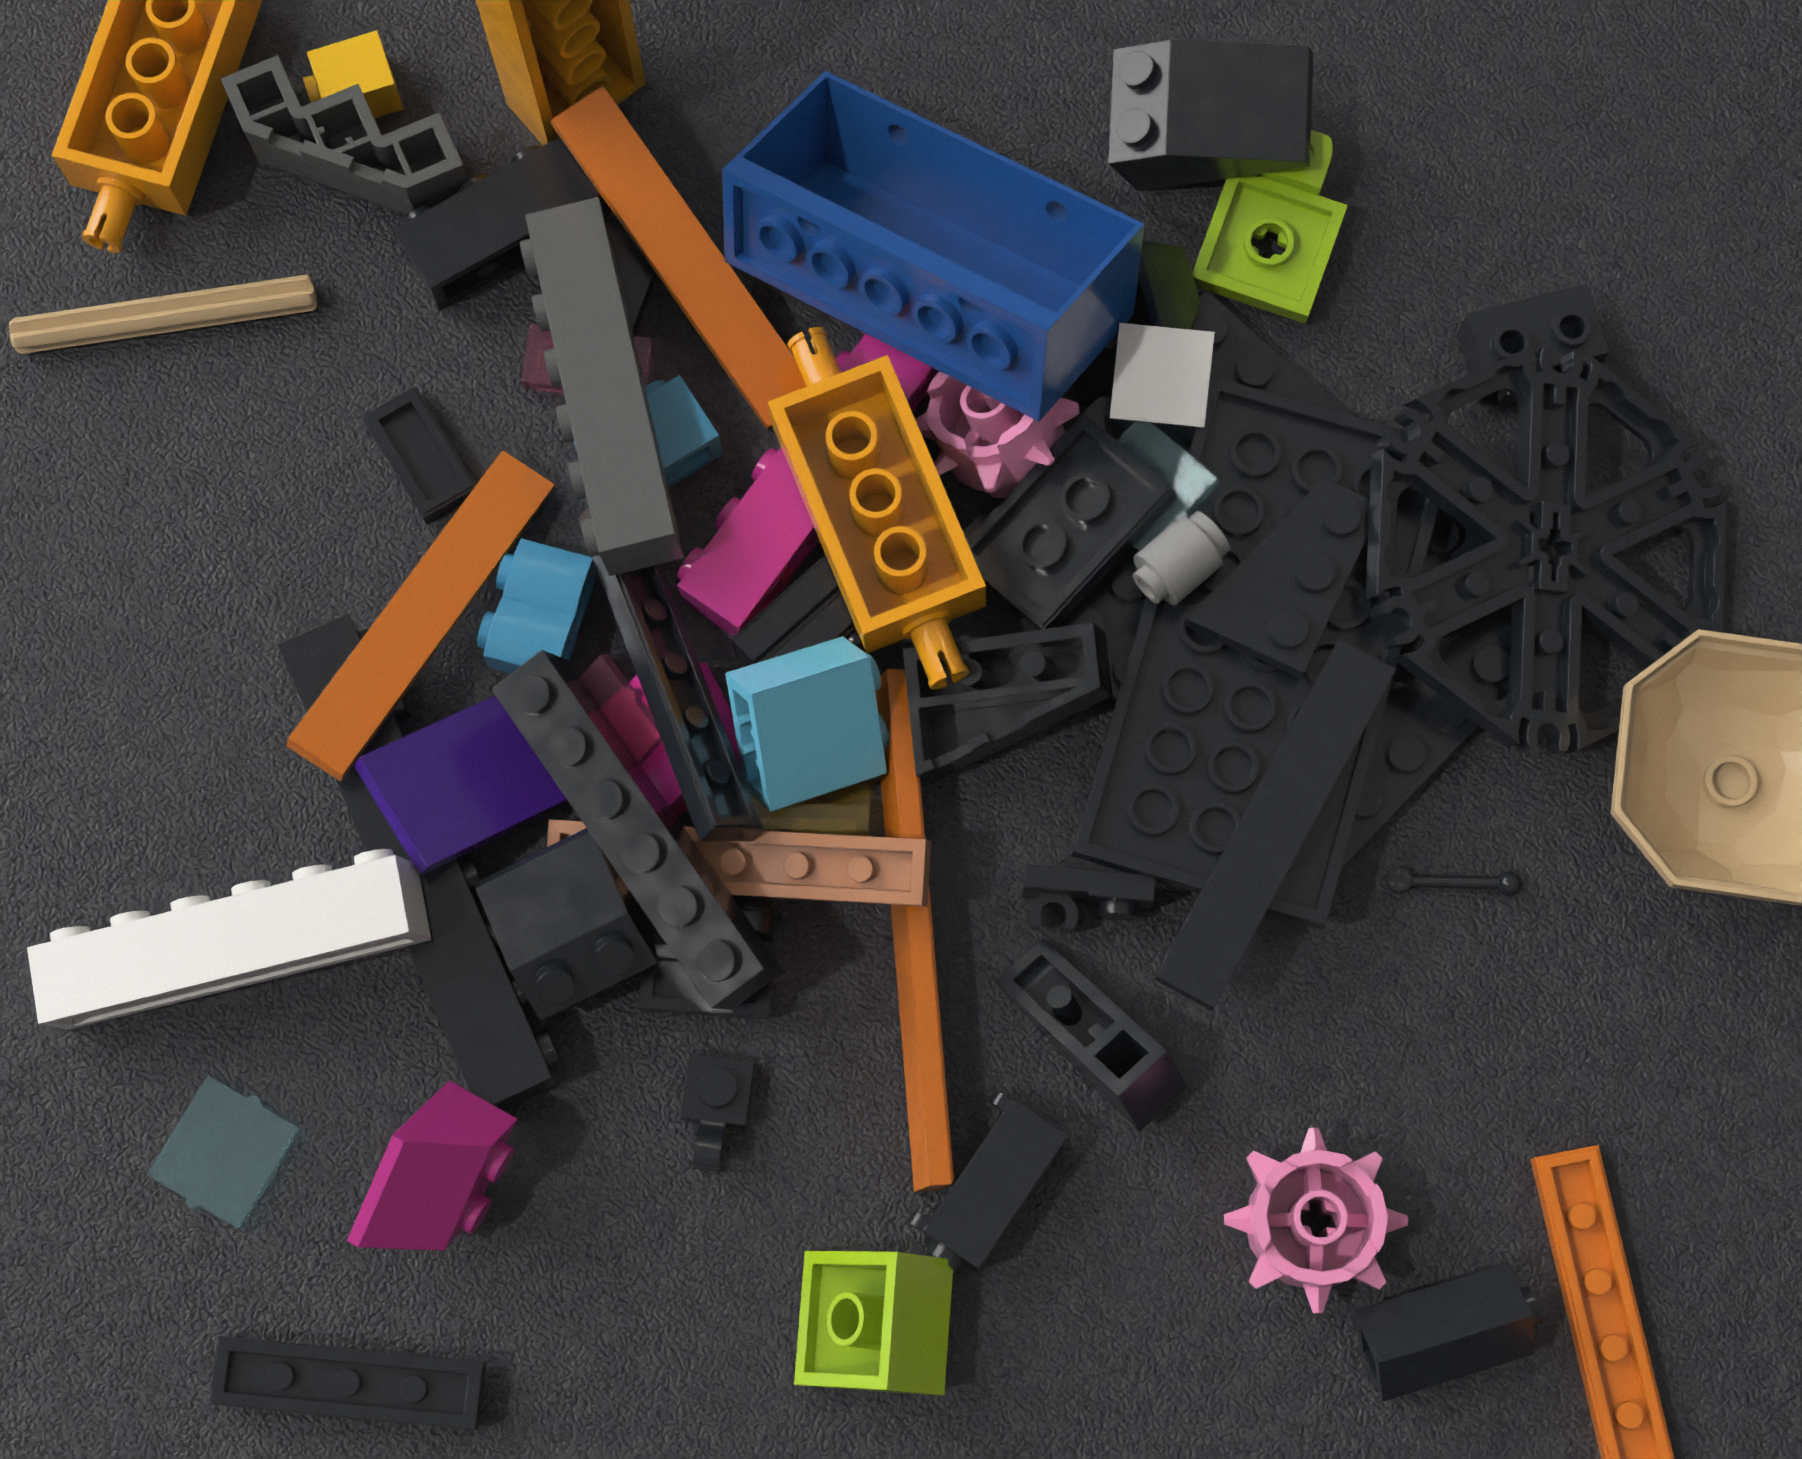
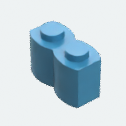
M522 538L514 554L505 553L496 579V588L502 590L503 595L496 612L487 611L485 613L477 638V647L484 649L483 657L488 668L511 674L541 650L567 659L571 663L579 629L584 620L598 572L592 557Z

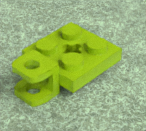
M1311 130L1310 167L1226 179L1192 272L1196 287L1306 324L1348 206L1319 196L1333 152L1332 140L1328 135ZM1267 232H1273L1278 235L1277 245L1284 248L1285 252L1282 255L1273 254L1270 259L1263 258L1258 255L1259 249L1251 245V240L1253 238L1263 240Z

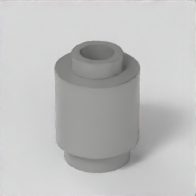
M1196 511L1189 518L1181 516L1133 557L1138 569L1133 573V579L1140 590L1154 603L1158 604L1164 599L1171 605H1177L1223 565L1222 557L1230 551V545L1218 526L1205 514Z

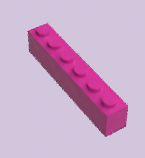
M861 331L864 336L853 351L849 353L843 350L836 357L841 371L845 372L888 355L914 415L928 396L929 384L939 370ZM772 447L764 453L752 472L751 478L755 482L741 500L733 497L724 506L714 525L718 530L705 549L697 546L689 553L677 574V577L681 580L677 587L683 603L731 636L736 635L783 592L820 542L781 447L778 451Z

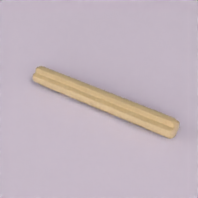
M299 275L16 317L9 323L10 340L17 353L26 354L313 311L317 308V291L311 276Z

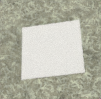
M1119 323L1110 418L1204 427L1215 332Z

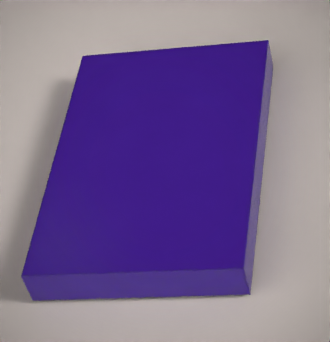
M496 696L359 757L354 765V768L420 875L569 804Z

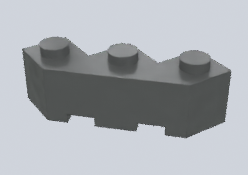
M278 55L221 78L243 132L259 162L408 215L418 207L427 204L437 205L457 194L461 185L468 181L463 163L439 112L382 136L359 84L301 107Z

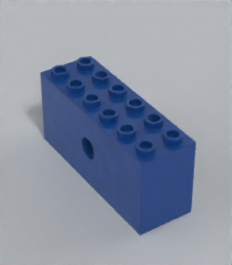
M824 71L722 169L725 262L1037 421H1040L1119 333V323H1127L1134 316L1144 223L827 71Z

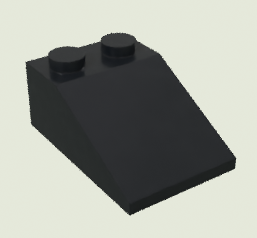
M1166 40L1114 49L1108 164L1137 191L1310 167L1312 49L1309 46Z

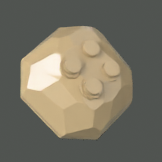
M1698 629L1623 686L1611 815L1669 887L1802 906V644Z

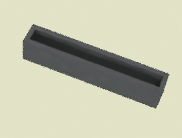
M599 197L526 214L530 239L520 241V247L529 278L539 276L542 293L532 295V303L540 331H551L554 348L544 350L543 352L551 384L553 387L562 385L566 404L556 406V414L564 442L574 441L578 460L569 462L568 469L577 500L587 498L591 517L580 520L589 557L600 555L609 577L684 558L611 234Z

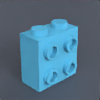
M843 636L725 673L742 775L749 793L770 812L887 773L884 749L888 745L889 734L882 716L878 713L875 693L881 687L880 673L873 657L863 652Z

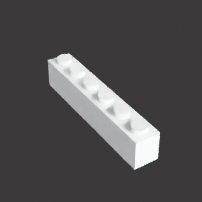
M378 849L360 853L354 856L355 865L332 870L331 865H313L300 868L292 873L293 881L271 886V882L268 880L240 883L231 888L232 896L210 901L209 896L203 895L177 899L170 903L171 911L150 916L148 911H132L111 917L110 927L90 931V928L87 926H73L55 930L50 933V942L27 947L38 1024L69 1030L431 940L420 874L413 862L394 855L393 850Z

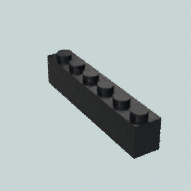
M541 650L491 689L711 1009L733 1010L784 971L567 659Z

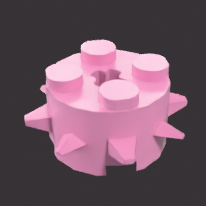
M939 371L930 382L927 390L930 396L927 412L915 418L922 437L935 440L940 454L934 465L939 475L950 470L959 482L978 491H985L994 498H1005L1037 463L1047 466L1053 463L1055 459L1050 449L1066 433L1063 423L1079 414V404L1065 398H1060L1040 421H1037Z
M1308 1128L1301 1152L1293 1154L1282 1163L1253 1151L1246 1160L1256 1179L1257 1186L1249 1197L1248 1206L1224 1214V1225L1247 1233L1250 1248L1258 1259L1248 1282L1257 1289L1279 1279L1287 1285L1304 1288L1313 1313L1324 1312L1332 1286L1346 1282L1351 1278L1380 1290L1386 1283V1280L1375 1255L1383 1246L1386 1233L1408 1226V1216L1386 1208L1382 1190L1377 1183H1373L1383 1158L1375 1151L1352 1162L1353 1160L1344 1154L1327 1151L1319 1128ZM1309 1203L1317 1204L1318 1214L1329 1216L1330 1227L1319 1231L1320 1237L1312 1236L1310 1227L1301 1223V1215L1309 1211Z

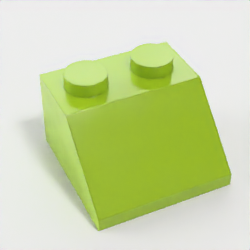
M805 1251L794 1385L944 1396L953 1269L949 1266L948 1259L902 1252Z

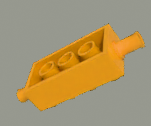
M108 0L51 155L71 186L99 193L86 230L82 234V240L87 244L103 251L106 242L109 244L108 252H121L122 241L135 205L143 204L184 216L187 215L228 100V95L221 78L238 71L263 0Z
M824 327L808 329L812 338L810 343L815 352L814 355L809 349L803 332H800L793 336L787 345L794 355L806 387L770 400L767 403L773 429L865 652L870 653L902 639H912L929 679L928 684L931 689L947 687L945 680L947 676L940 660L944 661L953 684L968 676L970 672L963 662L948 623L955 618L986 607V585L889 356L880 357L842 372Z

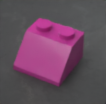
M449 1080L392 1135L347 1241L360 1248L445 1251L463 1230L473 1234L484 1219L491 1204V1199L484 1196L489 1181L496 1183L514 1154L515 1148L507 1144L518 1119Z

